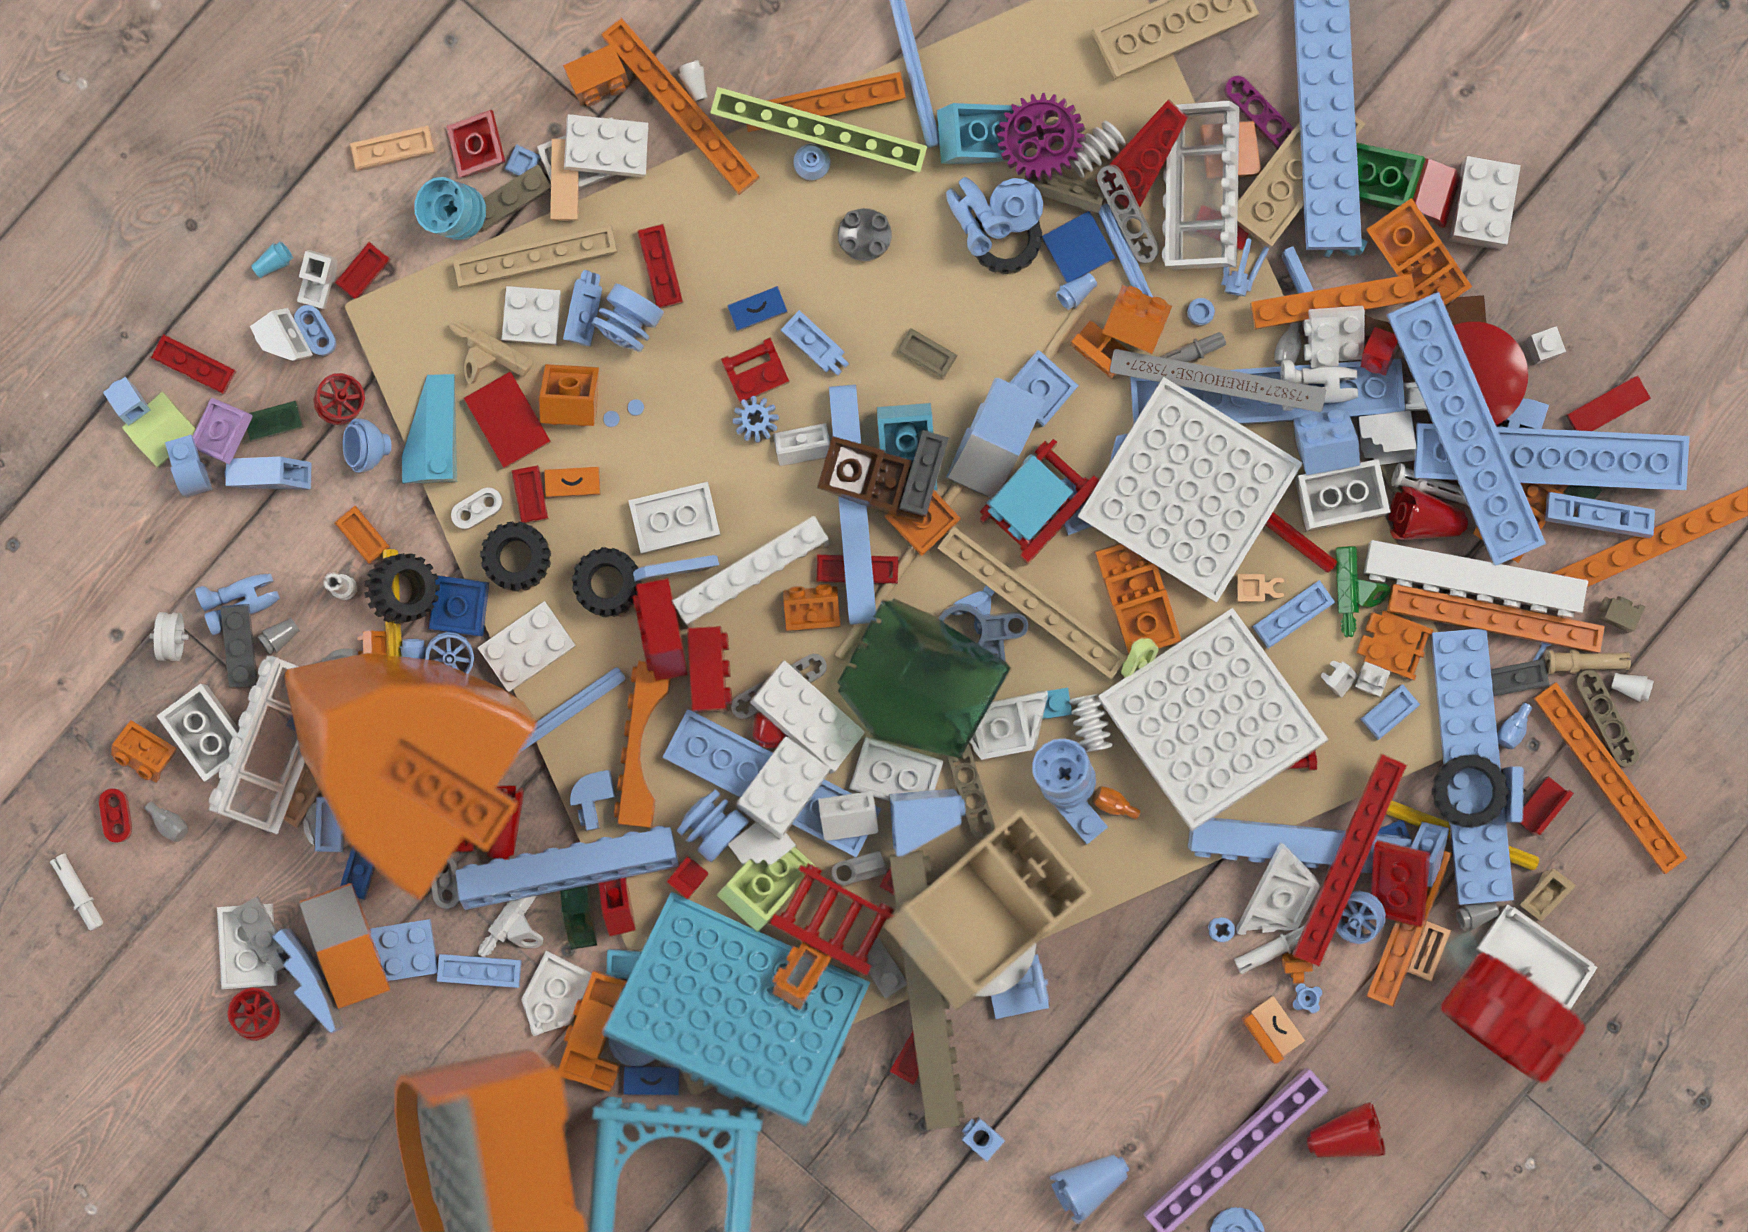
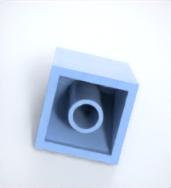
M955 789L889 794L893 848L896 855L903 856L961 824V816H965V803L962 796L958 795Z

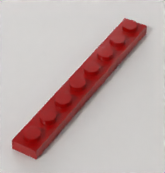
M1380 753L1292 955L1320 966L1407 764Z

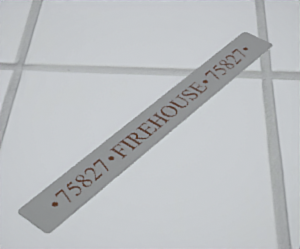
M1119 349L1114 350L1110 372L1157 382H1160L1165 377L1178 386L1316 412L1322 411L1326 395V389Z

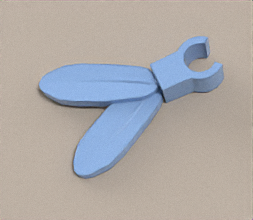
M985 586L983 591L968 595L954 604H969L977 607L983 615H988L991 610V597L995 592L988 586ZM975 616L974 627L978 634L977 623H980V621Z

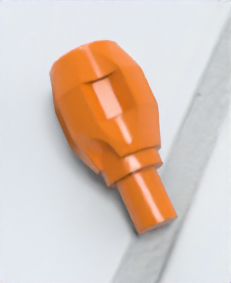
M1098 787L1092 798V803L1098 809L1109 814L1127 815L1136 820L1141 810L1131 806L1130 802L1120 792L1108 787Z

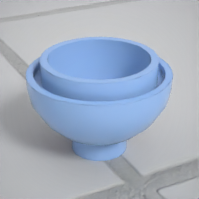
M358 418L353 419L346 427L343 435V453L347 464L356 473L370 471L378 465L383 455L390 454L391 439L389 435L382 434L372 422Z

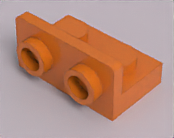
M821 584L816 586V588L807 589L795 586L783 591L786 631L840 627L837 586Z
M130 720L113 742L111 755L118 764L122 766L128 765L136 770V773L141 778L157 783L161 772L175 755L177 748Z

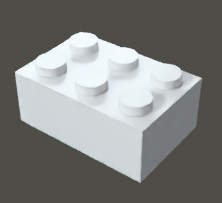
M1470 156L1463 160L1449 241L1502 250L1508 244L1521 165Z
M1379 459L1362 462L1360 466L1311 475L1303 474L1295 478L1306 532L1385 516L1390 513Z
M199 684L158 714L157 717L203 781L211 783L219 777L222 765L227 763L230 755L229 745L232 739L237 737L239 728L208 685Z
M785 737L740 798L736 808L776 837L782 839L828 776L831 768L788 737Z

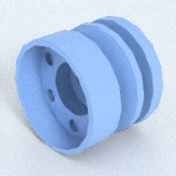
M615 283L606 298L615 309L611 311L600 308L599 313L608 320L606 322L595 317L592 324L612 342L623 348L641 353L644 345L636 340L635 337L648 341L650 337L641 327L646 325L656 328L664 315V311L643 296Z
M1055 739L1044 744L1036 752L1032 762L1033 775L1045 799L1054 806L1061 808H1074L1089 799L1096 786V773L1083 747L1072 740ZM1067 776V777H1069L1070 779L1066 781V779H1064V777Z
M716 789L711 794L702 797L688 811L680 827L677 829V832L681 835L690 828L694 830L687 839L689 843L700 836L704 839L698 851L710 863L750 822L737 809L726 816L723 811L729 802L727 799H724L716 807L713 803L721 795Z

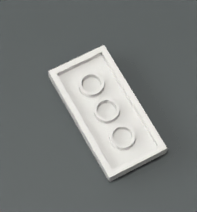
M785 660L778 665L750 701L755 708L797 745L831 768L830 774L837 770L865 733L863 729Z

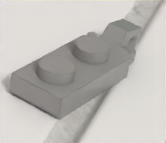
M255 897L234 909L233 912L258 957L261 958L263 963L269 961L275 972L284 969L286 962L281 953L285 952V950L273 938L278 931L260 898Z

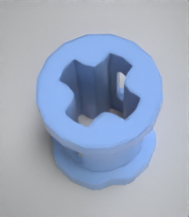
M1214 918L1208 925L1209 936L1218 942L1229 941L1235 932L1233 923L1227 918ZM1225 923L1227 934L1217 936L1216 924L1223 925Z

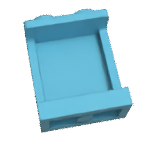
M1029 455L1022 462L1023 465L999 492L986 502L991 507L988 512L999 522L1004 519L1010 525L1008 531L1018 540H1021L1023 537L1029 541L1073 493L1034 455Z

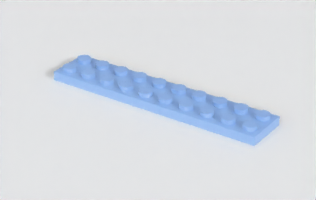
M1294 0L1306 250H1360L1362 240L1349 0Z
M1439 292L1386 314L1492 562L1496 566L1546 544Z
M1393 359L1386 376L1379 373H1371L1367 369L1360 367L1361 361L1339 363V366H1332L1357 370V379L1340 381V389L1356 388L1358 389V398L1340 403H1324L1321 412L1300 408L1284 411L1282 405L1179 386L1239 424L1293 421V418L1302 417L1306 414H1318L1334 409L1341 410L1346 408L1350 417L1405 411L1401 359ZM1311 365L1295 366V368L1300 371L1302 368L1313 369L1311 368ZM1281 367L1235 369L1231 371L1280 380ZM1130 377L1133 425L1160 382ZM1305 384V385H1311V386H1316V387H1324V386H1325L1324 384Z
M1417 423L1414 478L1457 480L1434 424ZM1496 427L1520 483L1667 490L1687 489L1689 436Z
M1469 629L1434 632L1431 635L1443 764L1461 755L1476 754L1490 759L1491 762L1496 763L1500 767L1487 630ZM1465 768L1457 771L1451 777L1448 784V797L1451 804L1458 811L1465 814H1475L1483 811L1489 805L1492 798V785L1489 778L1483 772L1474 768ZM1505 807L1502 808L1501 814L1497 818L1483 826L1464 828L1454 825L1449 821L1457 904L1514 900Z

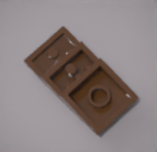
M832 436L817 489L922 524L924 521V516L900 510L913 465L911 460L887 454L882 449Z

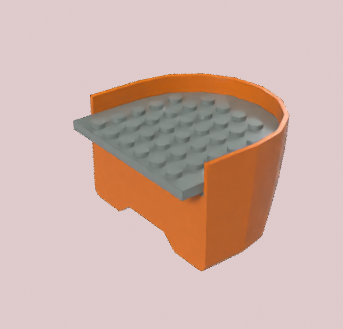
M522 1049L441 1065L399 1076L395 1085L394 1105L398 1145L407 1187L421 1232H586L584 1215L575 1207L564 1140L562 1125L568 1117L562 1076L541 1053Z

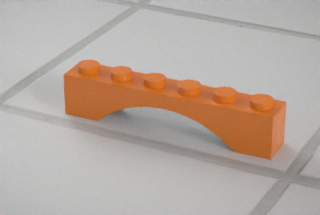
M638 661V667L633 666L631 682L635 683L634 693H629L628 709L632 710L631 721L626 720L624 736L629 738L627 748H622L621 763L625 764L624 775L619 774L617 791H622L621 802L616 801L614 818H618V824L652 828L656 800L649 791L643 776L640 760L641 741L644 728L651 713L669 693L671 678L655 681L653 671H647L646 661Z

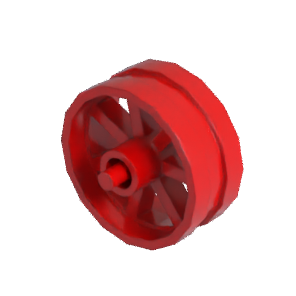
M334 373L325 377L316 389L313 398L314 408L318 416L327 423L333 425L348 424L359 415L365 402L364 390L360 382L354 377L344 373ZM335 382L345 384L343 389H338ZM329 383L333 394L321 389ZM348 387L354 390V395H348L346 391ZM320 397L330 399V403L323 406ZM358 400L357 410L346 401ZM332 407L336 410V415L331 414L327 410ZM342 407L349 411L351 415L341 416Z
M249 988L239 992L230 1002L227 1012L229 1023L239 1036L252 1041L265 1039L274 1033L281 1017L279 1005L268 992L261 988ZM261 997L267 998L270 1001L259 1007ZM255 998L254 1004L246 1002L249 999ZM243 1004L245 1006L244 1012L237 1013ZM273 1008L271 1017L263 1015L264 1012ZM247 1018L244 1021V1023L240 1026V1028H238V1026L236 1025V1019ZM266 1021L267 1024L260 1028L259 1025ZM253 1023L255 1031H246L250 1024Z

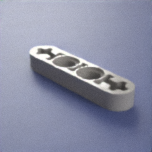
M1115 165L1104 166L1097 174L1098 184L1134 257L1141 263L1151 262L1159 253L1158 243L1120 168ZM1108 170L1110 174L1115 172L1117 176L1114 179L1116 187L1122 184L1124 189L1117 190L1110 195L1108 190L1114 188L1110 181H1104L1105 171ZM1124 194L1129 198L1128 208L1119 209L1115 205L1117 195ZM1134 218L1140 221L1141 230L1139 233L1129 232L1127 229L1129 219ZM1146 233L1147 237L1142 240L1146 246H1152L1151 257H1148L1146 254L1141 255L1142 244L1140 240L1135 244L1133 239L1139 238Z
M818 654L808 655L790 666L801 674L796 668L799 665H802L804 670L810 666L809 661L811 659H814L815 662L821 661L822 665L819 667V673L816 674L814 671H810L806 674L809 677L807 681L812 683L822 677L827 670L825 659ZM766 680L733 699L731 709L736 717L748 719L760 712L753 705L748 707L749 713L747 714L743 711L737 712L736 708L739 707V700L743 699L744 702L750 701L752 697L749 694L752 692L756 694Z

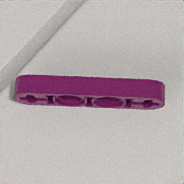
M1233 76L1227 81L1225 85V95L1239 107V110L1249 121H1254L1255 127L1278 150L1285 140L1283 139L1281 143L1277 140L1284 135L1286 130L1291 133L1294 128L1243 76ZM1232 83L1235 85L1241 83L1243 85L1241 91L1245 96L1249 92L1253 94L1246 100L1244 105L1240 102L1244 97L1239 92L1235 94L1231 92L1233 88ZM1252 101L1260 102L1263 106V112L1259 115L1251 114L1248 110L1249 103ZM1272 120L1278 121L1282 127L1281 132L1271 134L1267 130V123Z

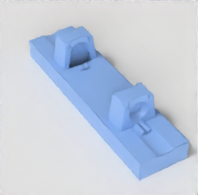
M1553 492L1547 494L1545 521L1644 538H1651L1654 534L1655 509ZM1578 507V517H1573L1574 512Z

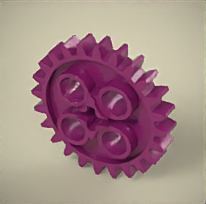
M1042 93L1040 100H1036L1034 94H1031V102L1028 103L1024 98H1020L1022 106L1018 107L1012 104L1014 113H1004L1008 122L999 123L1000 128L1004 130L997 133L998 138L1003 140L998 143L999 149L1005 150L1001 154L1003 160L1009 159L1007 164L1010 169L1016 166L1015 171L1017 175L1022 174L1025 170L1027 179H1030L1033 173H1035L1038 181H1041L1043 174H1047L1049 180H1052V172L1054 171L1062 176L1061 168L1063 166L1071 170L1069 161H1079L1078 155L1075 152L1084 151L1083 145L1078 143L1086 141L1085 135L1080 133L1085 130L1084 124L1079 123L1082 120L1080 114H1074L1076 111L1074 105L1067 107L1065 98L1057 103L1056 94H1053L1050 100H1047L1045 93ZM1050 117L1059 118L1058 122L1054 125L1045 124ZM1022 124H1032L1031 129L1026 132L1019 130ZM1044 133L1043 140H1039V134ZM1054 143H1064L1060 150H1051V146ZM1028 149H1037V153L1034 156H1024Z

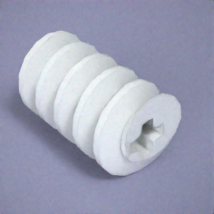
M1108 121L1101 123L1102 129L1098 127L1093 129L1094 136L1087 133L1085 135L1086 141L1078 142L1083 145L1084 151L1075 152L1078 155L1079 161L1070 160L1069 162L1081 178L1085 177L1083 168L1090 172L1094 171L1091 164L1093 161L1099 166L1102 165L1101 155L1109 160L1111 158L1110 149L1116 153L1120 152L1117 145L1119 142L1126 146L1121 133Z
M1098 694L1069 700L1070 704L1078 705L1071 713L1072 715L1080 716L1073 724L1082 727L1075 735L1084 738L1078 744L1086 748L1085 752L1113 746L1111 742L1104 741L1111 734L1110 732L1102 731V728L1108 725V721L1100 720V717L1107 713L1106 710L1098 709L1102 705V702L1096 699Z

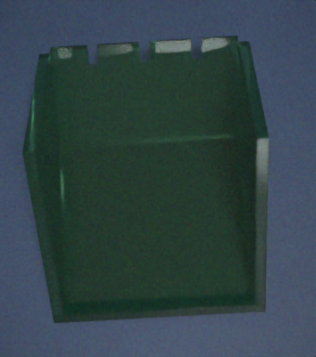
M894 598L892 601L882 600L873 616L880 619L881 622L870 621L861 638V641L868 644V646L858 643L849 660V663L856 665V668L851 666L845 667L837 682L840 685L838 692L874 739L961 758L1010 672L1011 667L1007 662L934 615Z

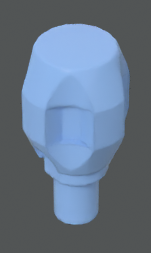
M1523 703L1519 711L1502 724L1497 735L1498 743L1502 747L1512 750L1524 738L1527 730V717L1532 710L1529 704Z

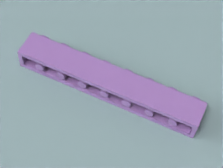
M1305 1068L1144 1212L1145 1217L1158 1232H1172L1320 1099L1328 1089L1310 1069Z

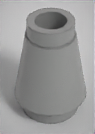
M290 618L287 621L285 620L262 630V634L257 638L270 655L274 651L278 653L300 630Z
M1495 902L1461 905L1460 909L1456 910V918L1462 930L1469 929L1472 931L1494 917L1499 916L1498 906Z

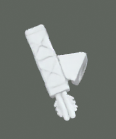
M538 895L507 902V905L504 906L502 912L488 929L491 935L486 937L483 943L480 944L478 954L481 957L485 958L491 954V951L496 947L498 939L504 942L508 938V940L523 948L542 946L543 937L531 929L524 916ZM524 939H534V940H536V941H535V942H525V941H523V940H524Z

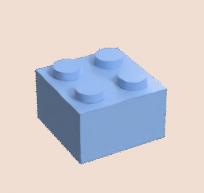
M1347 408L1341 410L1334 409L1318 414H1306L1302 417L1293 418L1295 444L1306 475L1360 466L1358 437Z

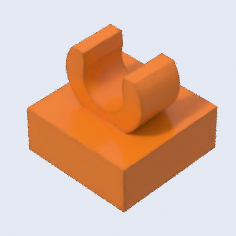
M363 631V635L357 637L358 641H363V651H358V655L364 653L386 655V631Z
M1288 952L1282 954V965L1285 973H1291L1293 983H1304V972H1313V964L1292 955L1293 952L1291 954Z

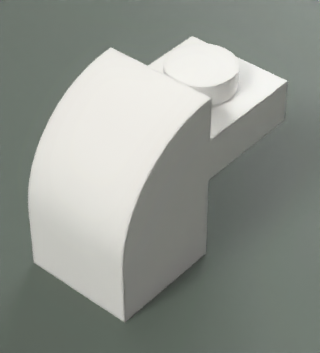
M312 250L305 251L299 277L303 278L297 302L321 309L326 307L331 284L335 281L336 257Z

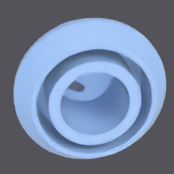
M806 144L796 152L794 168L798 175L806 180L820 179L830 168L829 154L818 144Z

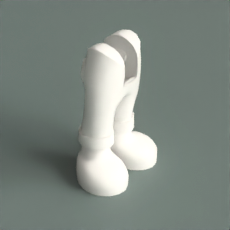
M1283 360L1281 363L1280 380L1301 384H1324L1325 386L1321 387L1326 389L1324 403H1340L1358 398V389H1340V381L1357 379V370L1346 367H1319L1313 369L1302 368L1300 371L1295 368L1291 360ZM1282 405L1284 411H1292L1295 408Z

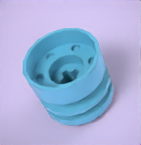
M437 177L426 182L418 191L414 202L417 221L425 230L454 240H467L476 235L483 226L486 217V204L483 196L475 188L446 177Z

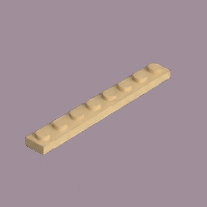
M953 527L938 546V550L1109 679L1114 677L1128 658L957 528Z

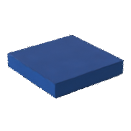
M1090 211L1042 236L1043 242L1066 283L1078 279L1115 259Z
M438 575L439 579L435 580V584L440 585V591H436L435 595L439 596L437 602L432 603L434 608L430 614L429 629L483 636L490 582Z

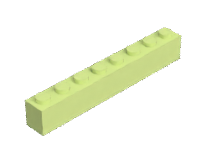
M717 87L710 112L714 115L916 172L921 171L927 146L720 87Z

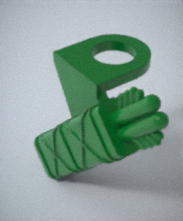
M1355 546L1337 547L1335 554L1337 561L1338 614H1343L1340 626L1342 627L1341 631L1344 633V637L1347 638L1353 637L1354 632H1356L1357 624L1355 622L1357 620L1353 617V613H1359V604L1366 607H1374L1381 604L1388 597L1390 587L1387 584L1358 579L1357 548ZM1380 591H1383L1380 597L1373 600L1376 594H1378Z

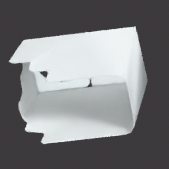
M1411 411L1359 416L1360 446L1365 458L1379 459L1380 465L1415 460V449L1417 450Z
M757 822L728 843L742 865L750 859H753L755 863L765 860L769 865H772L792 848L797 847L787 833H785L782 839H779Z

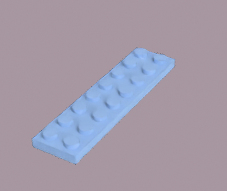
M687 709L663 758L741 798L773 753ZM824 780L793 822V825L824 840L818 799L852 793ZM875 806L877 818L881 811V808ZM868 835L825 842L857 858Z

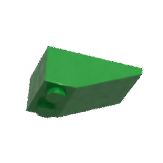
M1356 143L1360 202L1392 212L1409 199H1413L1425 161L1424 156Z

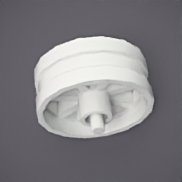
M159 612L157 614L154 633H150V639H154V652L157 660L180 661L184 640L189 639V635H184V621L181 613L168 614L167 612Z

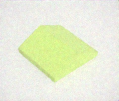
M161 392L147 404L150 408L148 413L129 426L125 424L122 427L136 446L158 468L169 459L165 442L188 435L193 436L196 430L164 392Z

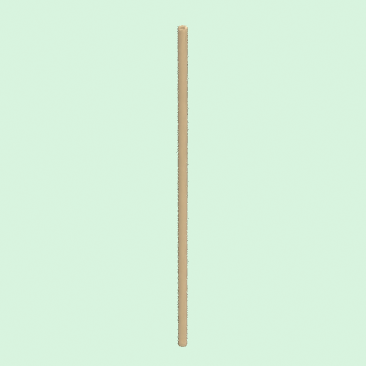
M1082 301L1077 308L1072 310L1043 352L1048 359L1052 360L1088 308L1085 302ZM954 481L942 499L951 506L964 485ZM911 545L898 562V581L918 554ZM884 583L875 595L876 613L896 584ZM869 623L855 624L835 653V656L844 661Z

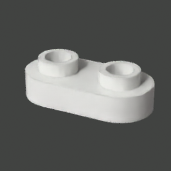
M493 488L479 490L453 507L451 512L453 523L461 529L475 527L501 510L503 505L502 496ZM489 497L493 498L494 504L491 507H486L485 500ZM465 511H469L471 514L470 519L467 521H463L461 518L462 513Z

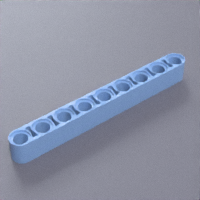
M856 384L829 387L833 436L861 444ZM838 497L849 624L877 623L867 506Z

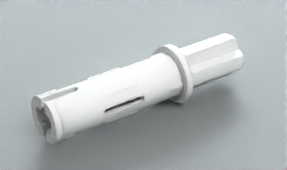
M59 855L56 859L51 860L50 864L55 869L75 905L73 909L79 911L90 931L99 928L103 924V920L92 902L94 898L89 897L70 864L67 855Z
M1305 926L1286 935L1280 934V938L1238 958H1234L1241 975L1286 952L1291 954V950L1296 948Z

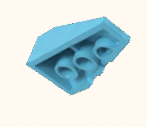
M455 374L427 375L402 454L403 484L457 482Z

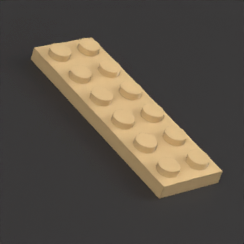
M1158 0L1094 28L1092 34L1114 79H1118L1252 20L1259 15V12L1253 0Z
M1355 116L1357 136L1366 123ZM1300 122L1238 201L1237 225L1269 249L1304 205Z

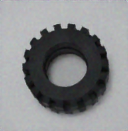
M510 521L505 525L500 524L496 526L497 529L491 530L487 534L488 538L483 540V550L480 551L481 565L487 577L501 588L517 592L519 590H529L533 585L537 586L540 583L539 581L545 578L547 575L546 571L551 565V550L548 547L547 540L536 528L524 522L514 523ZM512 541L526 543L532 553L529 565L520 572L506 570L500 561L503 548Z
M600 547L601 549H593L589 551L588 555H583L580 558L581 561L579 564H576L574 568L575 573L572 575V589L578 602L589 612L602 617L619 616L620 613H626L634 605L633 596L638 595L636 584H641L642 580H634L633 572L639 568L626 553L616 548ZM610 566L616 568L623 577L622 589L612 598L597 596L591 586L594 573L602 567Z
M411 553L397 554L383 558L382 561L373 565L375 569L369 570L367 576L370 579L365 580L364 584L365 587H368V592H364L365 598L370 597L371 602L368 603L370 609H376L374 614L377 617L384 616V621H394V623L400 624L423 618L427 615L426 612L433 610L434 606L432 603L437 602L439 596L435 595L436 591H440V585L435 584V580L439 578L437 573L432 574L433 566L431 564H424L426 559L423 557L415 558L416 554ZM397 573L404 575L410 581L412 587L411 598L406 604L400 602L394 596L392 590V582Z

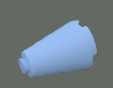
M1110 1155L1055 1173L1050 1176V1180L1055 1181L1051 1186L1065 1212L1070 1209L1074 1213L1071 1219L1079 1224L1127 1179L1126 1172L1129 1171V1168L1122 1157L1117 1158L1115 1155Z

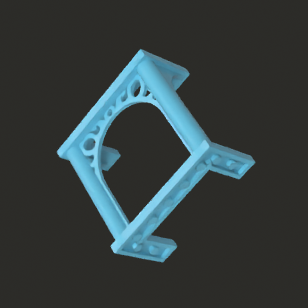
M606 1097V1099H603L594 1107L593 1118L597 1119L588 1232H613L617 1183L623 1165L629 1156L643 1144L668 1136L683 1137L698 1142L716 1157L724 1171L728 1188L725 1232H750L757 1137L764 1121V1113H758V1108L742 1107L741 1111H737L735 1116L729 1115L728 1110L712 1109V1114L701 1113V1108L684 1107V1112L673 1111V1106L657 1105L656 1110L645 1109L646 1104L629 1103L628 1107V1103H622V1098ZM641 1122H644L648 1127H652L653 1124L656 1127L655 1132L646 1133ZM625 1124H633L637 1127L640 1133L638 1141H629L624 1136L623 1127ZM663 1124H669L668 1130L664 1127ZM676 1125L680 1126L681 1132L675 1133L673 1127ZM711 1127L714 1128L707 1138L700 1137L698 1134L701 1128H703V1132L708 1131ZM721 1131L729 1132L731 1135L729 1144L724 1148L714 1147L713 1139L715 1135ZM617 1139L627 1146L625 1153H618L621 1145H617ZM734 1148V1154H730L732 1162L726 1161L723 1155ZM616 1159L619 1160L617 1166H615ZM731 1168H733V1175H731V1172L729 1170Z

